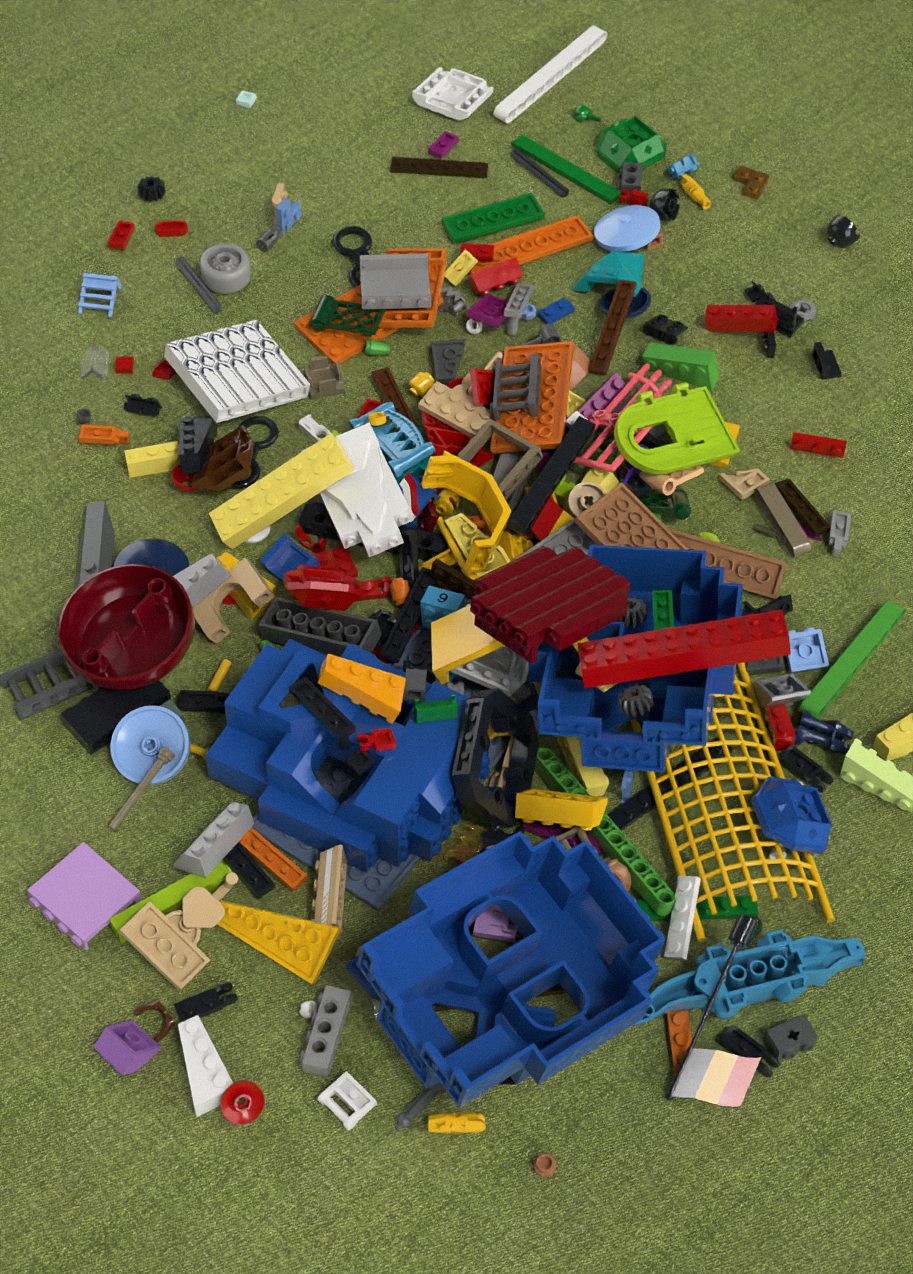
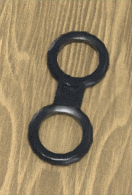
M350 226L340 229L334 235L333 245L339 253L351 257L354 266L350 269L349 279L352 285L357 287L361 284V281L356 278V274L360 271V255H369L368 250L371 248L372 238L363 228ZM348 234H357L364 238L365 244L357 249H349L342 246L340 239Z
M254 416L242 421L238 426L244 425L247 429L251 425L263 424L271 429V435L264 441H254L250 466L253 472L249 478L236 481L231 487L232 489L248 488L258 480L261 470L255 458L260 449L268 448L278 439L279 430L273 420L263 416Z

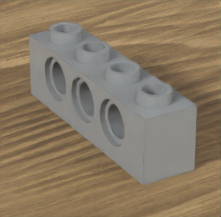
M326 985L324 993L320 992L317 1003L320 1006L318 1012H314L312 1017V1024L314 1026L312 1031L307 1033L306 1044L308 1045L306 1051L303 1050L300 1056V1064H302L304 1073L329 1078L351 1004V991ZM330 1009L335 1010V1012L332 1014H329L326 1011ZM322 1029L330 1030L327 1033L320 1032ZM317 1048L324 1049V1051L320 1053H317L314 1050Z

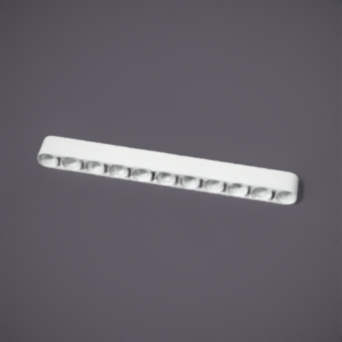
M591 26L499 103L494 110V117L505 123H510L600 47L607 38V32L596 26Z

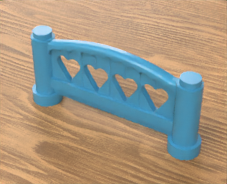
M391 401L380 405L358 419L353 418L349 421L351 429H355L369 423L368 416L373 412H383L386 414V419L389 418V421L392 422L391 424L371 425L377 437L381 450L391 459L387 463L395 478L400 477L405 470L433 455L436 451L431 442H424L419 429L413 422L396 412ZM397 426V429L400 430L399 432L388 434L392 427ZM400 435H405V438H408L405 441L396 442ZM409 443H413V446H416L414 449L404 450Z

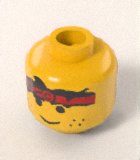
M449 489L441 490L438 494L441 498L433 500V504L436 507L435 510L440 515L450 516L460 505L459 496Z

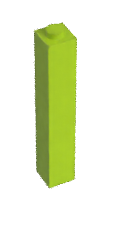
M220 861L207 877L193 873L109 918L112 931L121 944L127 942L119 933V930L149 901L165 916L172 911H182V900L193 888L203 887L210 894H213L226 881V876L231 873V869L227 864H223Z

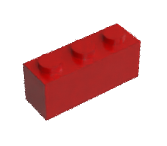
M515 257L473 272L467 279L474 296L480 294L482 297L489 294L492 289L498 291L505 288L504 285L510 283V286L519 283V279L524 275Z

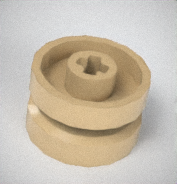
M590 481L581 482L574 486L565 497L564 511L573 518H576L606 495V492L597 483Z

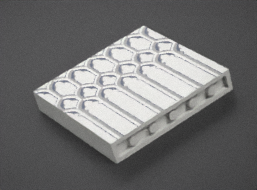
M257 320L166 343L164 357L216 423L308 397L310 383Z

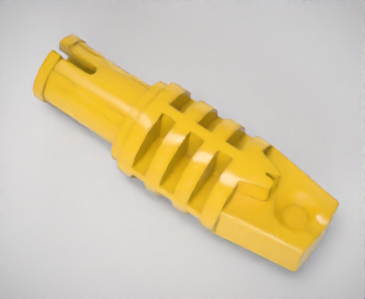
M681 175L680 184L684 191L693 201H697L703 209H708L712 202L705 196L701 186L689 175Z

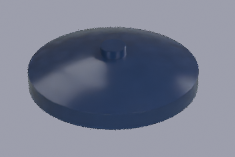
M153 538L131 543L118 554L114 563V567L128 564L153 566L172 576L189 567L188 558L180 547L172 542Z

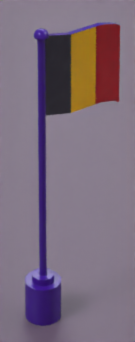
M638 444V445L641 446L642 448L649 449V448H648L647 446H645V445ZM626 461V466L629 472L622 482L624 485L632 472H641V470L631 465L628 461ZM550 496L533 524L531 531L541 542L575 518L564 511Z

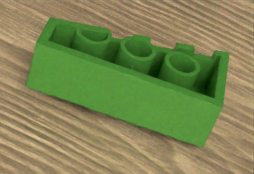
M650 342L642 356L644 365L646 363L650 365L649 371L656 372L661 370L664 376L698 387L706 386L710 391L713 390L719 379L715 351Z

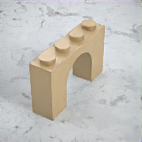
M246 558L239 561L229 571L231 577L193 607L194 618L206 636L216 644L231 633L220 615V606L226 595L234 590L243 589L260 608L275 597L256 567Z

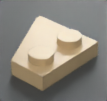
M758 468L748 471H736L735 475L726 476L725 473H721L719 476V480L741 500L755 493L756 488L770 484V479Z

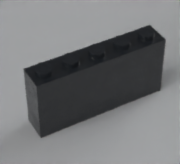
M160 681L131 690H114L100 687L96 692L88 697H84L79 703L67 708L61 714L63 725L85 750L92 755L111 742L113 732L124 716L140 707L162 705L171 700L170 691Z

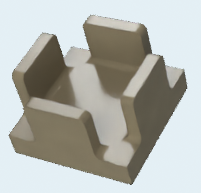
M328 356L316 357L311 359L310 369L304 367L303 376L310 383L309 395L311 400L345 393L339 361L329 365Z

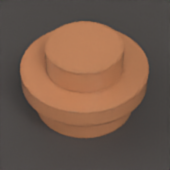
M541 1154L534 1160V1170L538 1175L548 1177L555 1172L556 1161L551 1155Z

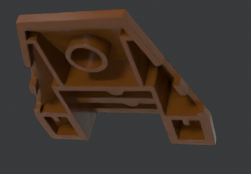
M244 425L213 443L209 454L206 455L208 459L204 463L201 472H195L191 483L193 487L220 492L223 489L231 488L236 481H242L248 477L254 441Z

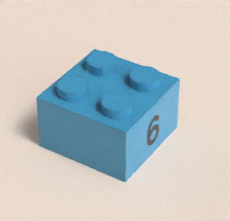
M429 586L421 600L422 627L431 630V622L466 607L465 595Z

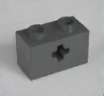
M804 1014L767 1030L764 1040L771 1053L780 1061L782 1059L789 1060L800 1051L807 1052L813 1049L818 1035Z

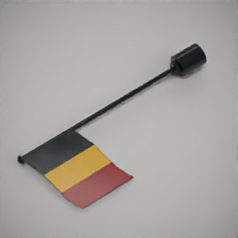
M738 914L728 936V939L731 941L730 944L734 947L671 1089L665 1095L667 1100H673V1097L694 1098L720 1106L735 1107L741 1105L761 1058L741 1057L719 1050L694 1048L737 949L748 947L756 930L758 922L748 916Z

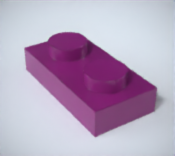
M445 131L428 148V154L442 159L459 142V136Z

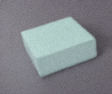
M241 91L236 99V104L251 108L257 99L256 94Z

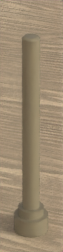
M164 746L161 747L158 751V760L109 824L110 829L113 831L117 829L162 766L173 760L175 754Z

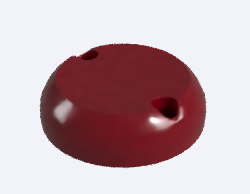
M142 564L112 567L84 581L65 603L58 623V637L62 652L77 674L94 685L114 690L137 689L164 678L184 658L191 645L195 630L193 606L184 587L169 573L159 568Z

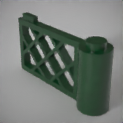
M323 295L310 320V326L317 332H322L327 328L361 333L362 336L371 337V335H376L385 309H362V304L337 301L329 295ZM339 307L346 308V310L338 312ZM356 310L363 311L357 315L354 314V311ZM373 312H379V314L374 317H371L370 315ZM349 313L352 315V317L346 320L343 318V316ZM364 316H367L369 318L363 322L359 320ZM340 319L342 321L337 324L332 323L334 320ZM353 321H356V322L358 323V324H356V325H354V326H349V325H348L349 323H351V322H353ZM370 323L374 325L372 329L364 327Z
M676 489L671 495L647 494L637 497L652 513H672L675 518L680 520L688 518L691 514L688 495L683 489Z

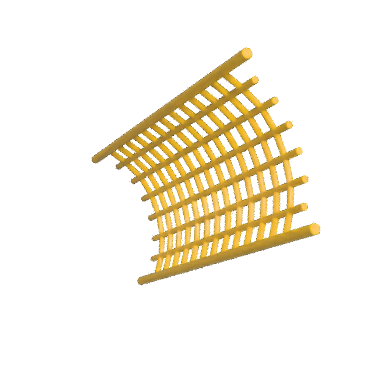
M737 663L742 681L737 680L735 674L734 687L737 694H715V697H724L727 708H714V725L708 726V730L716 729L720 741L706 742V746L692 745L686 747L685 744H680L681 749L669 753V757H666L665 766L667 774L656 778L655 772L646 771L677 875L686 876L685 868L696 863L700 875L698 878L701 879L700 881H702L705 891L704 895L697 898V903L707 899L712 915L717 914L712 896L725 891L728 893L732 907H735L737 903L732 890L735 888L748 886L751 899L755 902L758 899L753 884L767 882L772 899H776L778 896L773 882L786 881L792 898L797 897L793 882L803 883L808 900H812L813 895L809 886L811 885L815 887L827 923H831L835 918L812 853L803 852L806 863L800 861L798 852L795 850H791L794 860L785 859L781 847L785 846L781 845L776 839L772 838V841H759L755 829L762 828L760 824H753L750 812H755L754 807H747L744 795H755L760 788L757 779L766 780L769 776L772 777L768 766L773 767L776 778L785 779L749 674L746 671L745 663ZM740 686L746 689L748 697L743 696ZM730 698L739 699L742 710L733 708ZM745 702L751 704L754 713L748 711ZM716 713H729L733 724H720ZM735 714L744 715L748 726L738 724ZM751 718L756 719L759 729L753 726ZM634 719L630 720L633 731L643 733L640 723ZM722 729H735L738 740H725ZM741 730L750 731L753 742L745 741ZM757 734L762 735L765 745L759 743ZM727 745H740L744 756L731 757ZM722 746L725 757L711 759L708 747ZM746 746L755 747L759 758L750 757ZM702 748L706 760L691 763L688 752ZM762 750L768 752L770 761L765 760ZM683 754L686 766L672 771L669 759ZM746 761L749 773H736L733 762ZM727 762L731 774L717 775L713 764ZM752 762L760 763L765 775L755 773ZM708 765L711 777L697 780L693 768ZM688 770L692 782L678 787L674 775ZM669 778L673 790L661 795L658 783ZM738 778H751L755 790H742ZM733 779L736 791L722 792L719 780ZM713 781L717 793L702 797L699 785ZM694 787L697 799L683 804L679 792ZM675 795L678 807L667 812L663 800ZM738 795L742 808L728 809L724 797ZM719 798L722 811L708 814L704 802ZM699 804L703 816L688 821L685 809ZM680 812L683 824L672 829L669 816ZM744 812L748 825L733 826L730 814ZM724 815L728 828L713 831L710 819ZM705 821L708 833L694 838L690 826ZM685 829L689 841L677 846L674 834ZM750 830L753 842L739 844L735 831ZM730 833L734 845L719 849L715 836ZM710 838L714 850L699 856L696 843ZM691 846L694 859L683 864L679 851ZM775 846L779 859H765L761 847ZM755 847L759 860L745 861L741 849ZM736 850L740 863L725 866L721 853ZM716 856L719 868L705 873L701 861ZM767 864H781L784 876L771 877ZM787 864L797 866L800 878L790 876ZM761 865L765 877L751 879L747 866ZM803 867L809 869L812 880L806 878ZM742 868L745 881L730 884L726 871ZM721 873L725 886L710 891L707 878ZM695 908L693 927L698 942H704L706 937L697 908Z

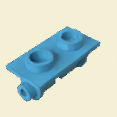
M689 154L681 159V162L679 160L669 166L668 172L673 175L669 179L671 180L675 177L677 180L680 179L681 175L685 174L684 172L688 171L690 173L696 170V166L702 162L697 163L696 156Z

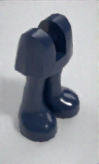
M803 709L798 721V728L795 732L794 744L800 745L805 740L828 747L829 752L846 754L850 749V745L836 738H843L849 741L852 740L854 732L839 722L836 726L827 724ZM806 727L818 729L820 731L831 734V736L829 737L822 735Z

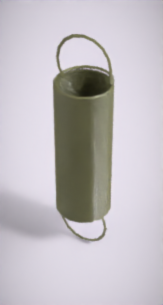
M757 524L755 531L772 538L775 535L774 530Z

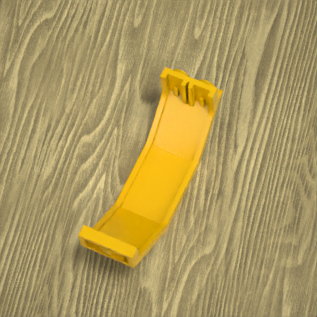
M444 450L443 456H430L421 485L423 489L447 488L477 505L492 536L485 540H474L464 569L466 573L484 572L502 537L511 514V509L491 474Z

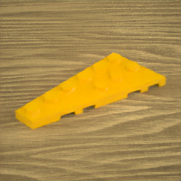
M223 900L219 901L225 909V915L218 923L219 926L310 984L316 983L340 933L341 927Z

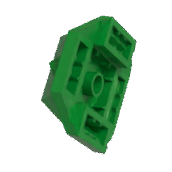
M634 116L630 119L624 118L616 121L613 125L600 131L597 156L617 173H619L620 169H623L624 162L643 164V169L665 158L667 142L653 130V127H649L637 116Z

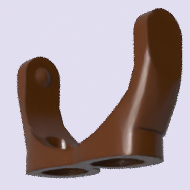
M157 999L154 1002L140 1006L134 1011L136 1016L141 1015L147 1010H157L165 1015V1027L154 1037L155 1042H159L166 1037L172 1026L175 1025L172 1017Z

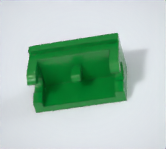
M451 694L448 700L419 703L418 698L414 699L413 707L416 723L457 719L458 703L457 701L455 702L456 695Z

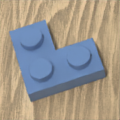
M285 198L276 207L277 225L283 230L282 235L301 218V203L294 201L291 205V200Z

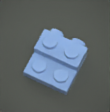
M806 628L803 632L798 633L795 630L788 631L791 655L784 657H787L790 674L829 667L821 629Z

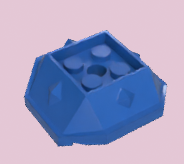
M769 776L751 799L763 834L771 839H776L781 845L790 850L822 854L827 849L828 836L832 824L817 788L801 785L795 779L788 780Z

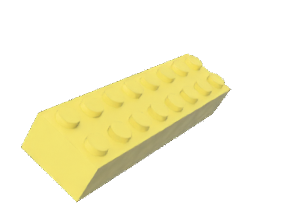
M330 433L211 511L209 515L222 542L231 549H234L354 471L355 468L341 441Z

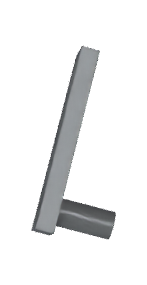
M517 283L504 310V316L508 317V334H517L518 320L521 319L533 293L534 285Z

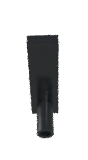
M307 677L290 686V693L337 739L338 748L340 750L349 749V736L356 732V726Z

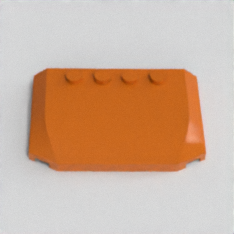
M446 248L388 249L386 251L387 254L428 253L431 308L385 309L379 327H433L435 325L447 265ZM373 312L370 315L371 317H374L378 315L379 312Z

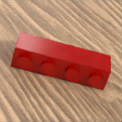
M707 305L704 316L708 331L775 332L778 322L775 305Z

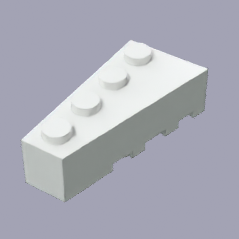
M196 1015L179 1023L178 1027L196 1117L221 1106L222 1095L233 1082L199 1016Z

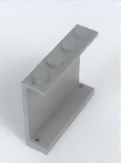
M428 253L360 255L362 309L431 308Z

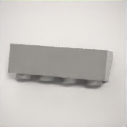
M232 801L174 862V868L207 877L254 825L249 806Z

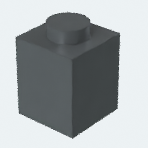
M406 669L404 700L414 701V699L418 698L419 702H424L427 670Z

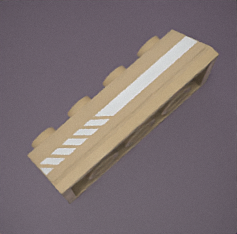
M337 845L321 852L320 860H316L318 880L314 881V892H317V896L312 902V911L315 912V919H311V921L341 927L337 939H341L347 872V859L343 845Z

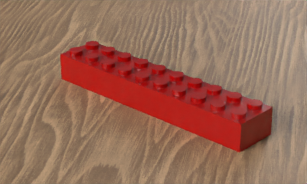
M783 610L578 643L584 688L791 655L789 633Z

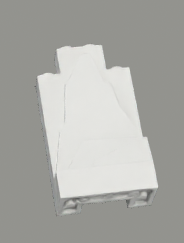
M370 423L336 436L341 441L355 470L319 494L344 549L362 542L368 556L371 557L404 543L398 527L413 521V517L380 449L377 437Z

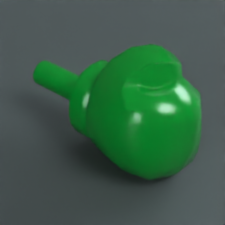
M585 105L577 106L574 111V116L579 122H582L584 119L589 121L590 118L598 121L601 120V117L594 115L593 110H590Z

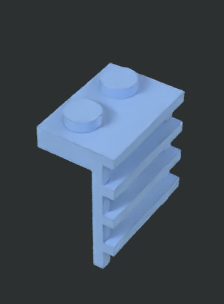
M84 273L80 302L78 303V314H82L83 308L109 311L108 317L112 318L116 290L121 291V282L115 276ZM86 289L112 291L111 296L86 293ZM84 299L110 301V306L84 303Z

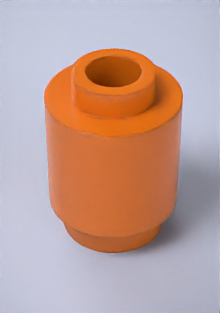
M403 578L393 579V583L389 584L393 602L396 603V607L404 606L410 593L408 580Z

